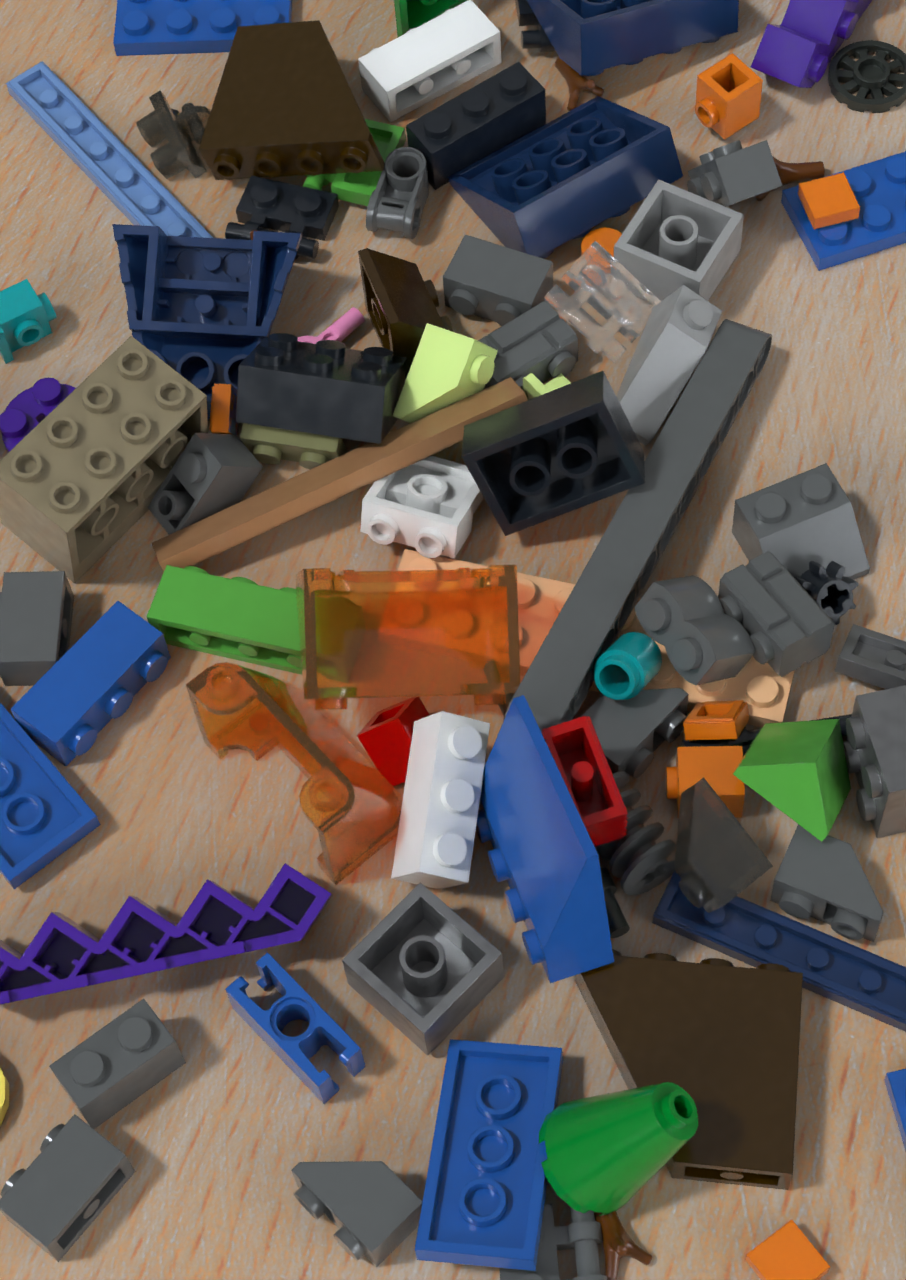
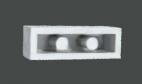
M468 0L358 58L362 90L391 123L502 63L500 31L472 0Z
M440 711L414 721L391 879L413 884L421 882L424 886L435 889H444L469 882L490 723L445 711Z

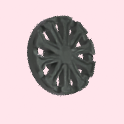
M874 40L859 41L843 47L832 58L829 66L828 83L831 93L839 103L843 102L847 104V108L863 113L864 110L872 111V113H883L889 111L893 106H900L906 100V54L889 43ZM869 52H876V53H875V56H874V55H869V56H868V53H869ZM850 56H853L854 58H857L858 60H857V61H854L853 59H851V58H849V57H850ZM890 58L894 59V61H892V62H890V63H888V62L886 61V60H890ZM868 94L871 95L872 99H866Z

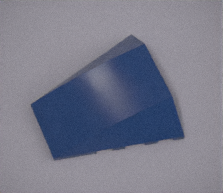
M112 224L114 238L118 245L121 280L125 287L128 306L127 317L132 336L207 395V421H210L212 386L214 384H232L238 389L239 364L265 337L270 335L302 239V234L254 231L253 240L167 236L159 226Z

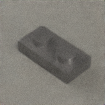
M853 624L838 657L835 672L884 689L906 685V642Z

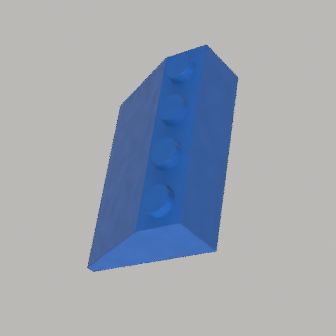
M525 696L513 698L484 767L476 832L481 843L490 841L493 850L488 851V857L497 882L505 880L508 882L510 890L504 891L514 923L524 920L528 931L522 932V938L529 960L532 965L542 963L551 984L613 963L614 956L598 853Z

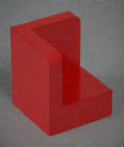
M418 695L378 711L357 735L389 787L405 782L414 721L430 716Z

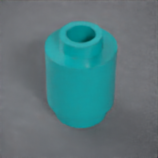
M639 632L623 634L596 661L594 679L597 688L603 695L614 700H627L635 697L660 671L662 665L661 651L654 640Z

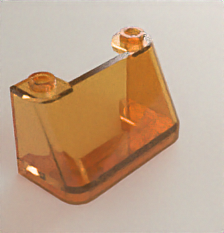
M490 565L488 568L471 569V572L470 568L360 572L343 570L335 575V572L330 571V568L302 569L296 574V598L304 699L315 700V710L348 709L347 699L463 695H474V705H506V694H515L519 687L520 656L517 565Z
M228 662L212 665L186 684L204 743L219 759L228 754L227 750L240 749L248 751L258 761L270 750L278 746L308 778L303 784L299 795L301 810L318 831L323 851L317 858L319 868L335 885L398 835L403 801L400 793L296 685Z

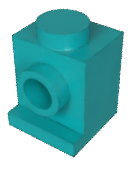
M27 279L0 291V355L5 364L14 360L12 352L24 346L35 344L41 338L51 334L52 330L49 321L57 318L47 295L44 292L37 295Z

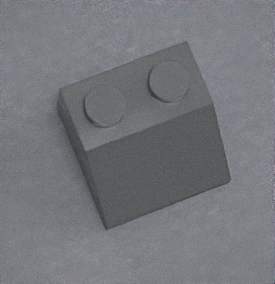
M827 463L735 500L732 533L749 561L769 551L770 553L772 552L793 577H800L809 570L810 561H815L825 569L831 561H834L845 567L843 577H849L853 580L869 574L870 566L851 502Z

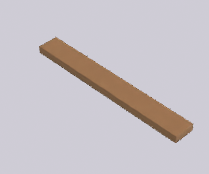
M510 377L387 434L381 444L369 442L152 543L159 564L164 572L166 565L184 569L187 566H194L463 441L465 425L528 401L526 394Z

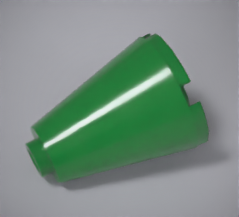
M671 1082L567 1101L546 1115L539 1131V1143L545 1141L548 1158L541 1162L544 1174L556 1194L572 1209L581 1213L591 1210L601 1213L599 1216L611 1214L622 1208L694 1136L698 1128L696 1104L683 1088Z

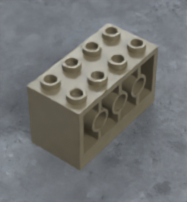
M130 336L0 460L1 523L56 569L65 571L67 578L76 583L149 510L148 506L194 433H208L207 395L134 337Z

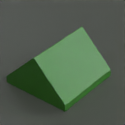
M839 719L765 723L733 775L821 842L829 834L851 790Z

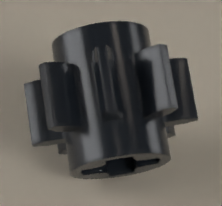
M810 561L809 570L800 577L794 576V578L835 625H838L840 623V616L844 615L849 609L856 608V605L853 603L852 590L858 586V582L849 577H843L845 567L834 561H831L826 569L815 561Z

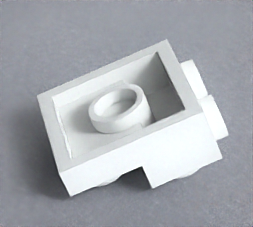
M429 456L373 483L362 499L360 532L368 534L378 544L387 545L392 542H398L415 547L422 556L427 558H436L443 555L455 559L472 530L473 514L484 497L466 465Z

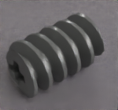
M622 771L614 773L613 777L628 812L627 835L599 845L597 849L601 858L605 861H610L609 870L612 875L622 878L620 881L622 890L628 895H640L667 880L674 870H678L680 862L677 860H667L676 848L673 840H665L658 844L655 842L664 832V826L659 822L647 826L643 825L652 816L653 810L650 806L644 805L632 809L641 797L639 790L633 788L621 792L630 778L626 772Z

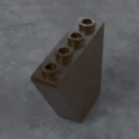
M319 20L239 26L237 28L199 147L201 155L216 180L250 178L251 176L274 178L280 176L360 173L384 170L385 162Z
M612 949L613 963L575 975V982L627 1088L633 1089L671 1082L683 1088L696 1104L698 1114L696 1133L665 1164L671 1177L789 1190L794 1161L803 973L790 972L788 967L780 964L767 963L758 965L756 968L735 967L730 961L719 958H708L700 963L678 961L676 957L664 953H650L645 955L644 958L622 956L620 952Z

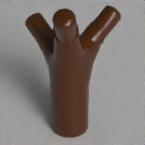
M559 57L556 59L555 67L564 77L569 88L568 111L576 108L581 92L587 91L600 97L603 95L604 89L595 85L594 80L588 79L584 75L581 76Z
M773 156L782 186L793 182L811 181L824 177L825 169L822 161L786 163L779 161ZM773 190L756 195L755 198L758 201H762Z
M616 1211L599 1216L601 1213L594 1212L595 1221L601 1223L607 1280L617 1279L620 1259L623 1256H630L644 1265H648L651 1262L652 1255L641 1249L629 1237Z

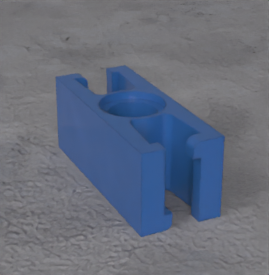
M267 952L256 962L261 977L257 984L264 991L273 985L282 997L275 1001L269 1010H263L247 996L245 989L249 986V983L242 976L225 989L232 1008L314 1095L325 1104L340 1088L324 1069L319 1073L309 1058L313 1057L320 1050L321 1046L327 1045L339 1055V1060L347 1067L348 1072L355 1077L366 1067L362 1050ZM300 1019L310 1023L307 1030L299 1036L290 1037L282 1034L283 1028L293 1020Z

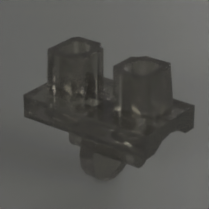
M161 90L150 96L154 111L137 121L136 124L141 135L152 148L167 139L169 141L150 154L157 170L166 179L171 178L186 168L195 178L207 172L194 141L197 144L201 143L211 112L210 109L205 106H194L193 103H186L182 106V112L180 113L178 110L170 109L166 97Z

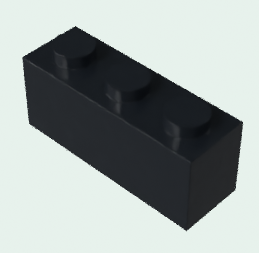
M517 62L407 124L408 147L418 149L424 155L429 184L435 190L449 182V176L545 125V88L520 62Z

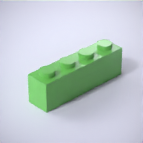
M166 565L147 614L148 623L163 633L168 645L348 685L366 634L362 608L356 607L344 599H319L306 596L303 592L294 588L284 587L279 590L260 586L244 577L229 579L210 575L207 571L194 566H187L183 569Z

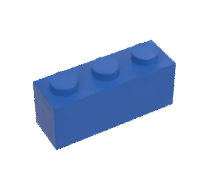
M117 601L11 708L15 720L38 746L64 766H67L77 755H83L93 746L97 734L112 718L116 719L127 711L133 697L147 682L155 681L164 672L171 656L163 633L120 601Z

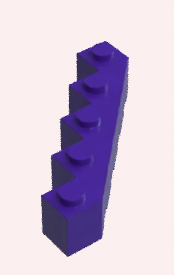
M790 0L781 25L767 24L751 68L799 88H812L815 82L821 80L828 63L844 40L850 38L856 23L872 0Z
M284 863L255 909L215 882L207 879L178 924L135 896L128 897L101 939L62 913L51 912L23 954L0 939V1005L303 941L333 894Z

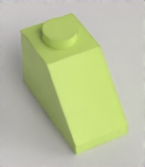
M427 323L393 416L412 423L484 390L485 384L490 381L493 375L494 360L498 350L476 339Z

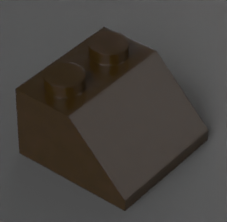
M366 248L358 251L366 311L382 348L390 349L393 351L394 356L407 357L406 379L426 324L454 331L448 316L440 317L436 307H439V300L433 282L431 280H423L415 263Z

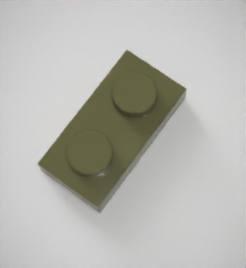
M243 423L240 435L241 441L259 462L266 464H279L282 459L299 462L302 467L311 470L347 453L342 438L247 423Z

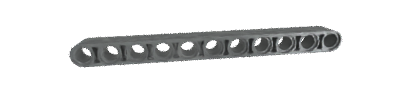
M728 319L722 322L644 461L645 483L629 489L513 695L505 717L513 698L524 695L541 731L542 729L574 719L595 680L594 668L596 661L617 640L762 371L771 348V334Z

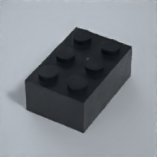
M271 334L269 337H265L239 364L236 422L381 444L398 419L393 416L405 384L407 357L394 356L393 351L382 347L365 348L364 351L347 349L344 343L335 340H321L313 344L299 342L298 337L292 334Z
M604 371L464 426L461 457L505 536L645 483L644 450Z

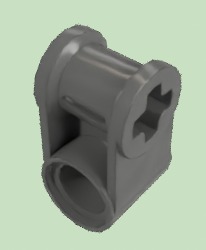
M401 147L389 153L385 159L384 170L381 172L378 184L371 194L367 207L366 228L368 231L376 232L379 228L402 232L405 238L414 239L416 237L422 212L429 196L426 159L418 149Z

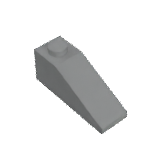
M682 285L653 307L616 395L637 439L645 446L651 443L707 350L722 310L685 285Z

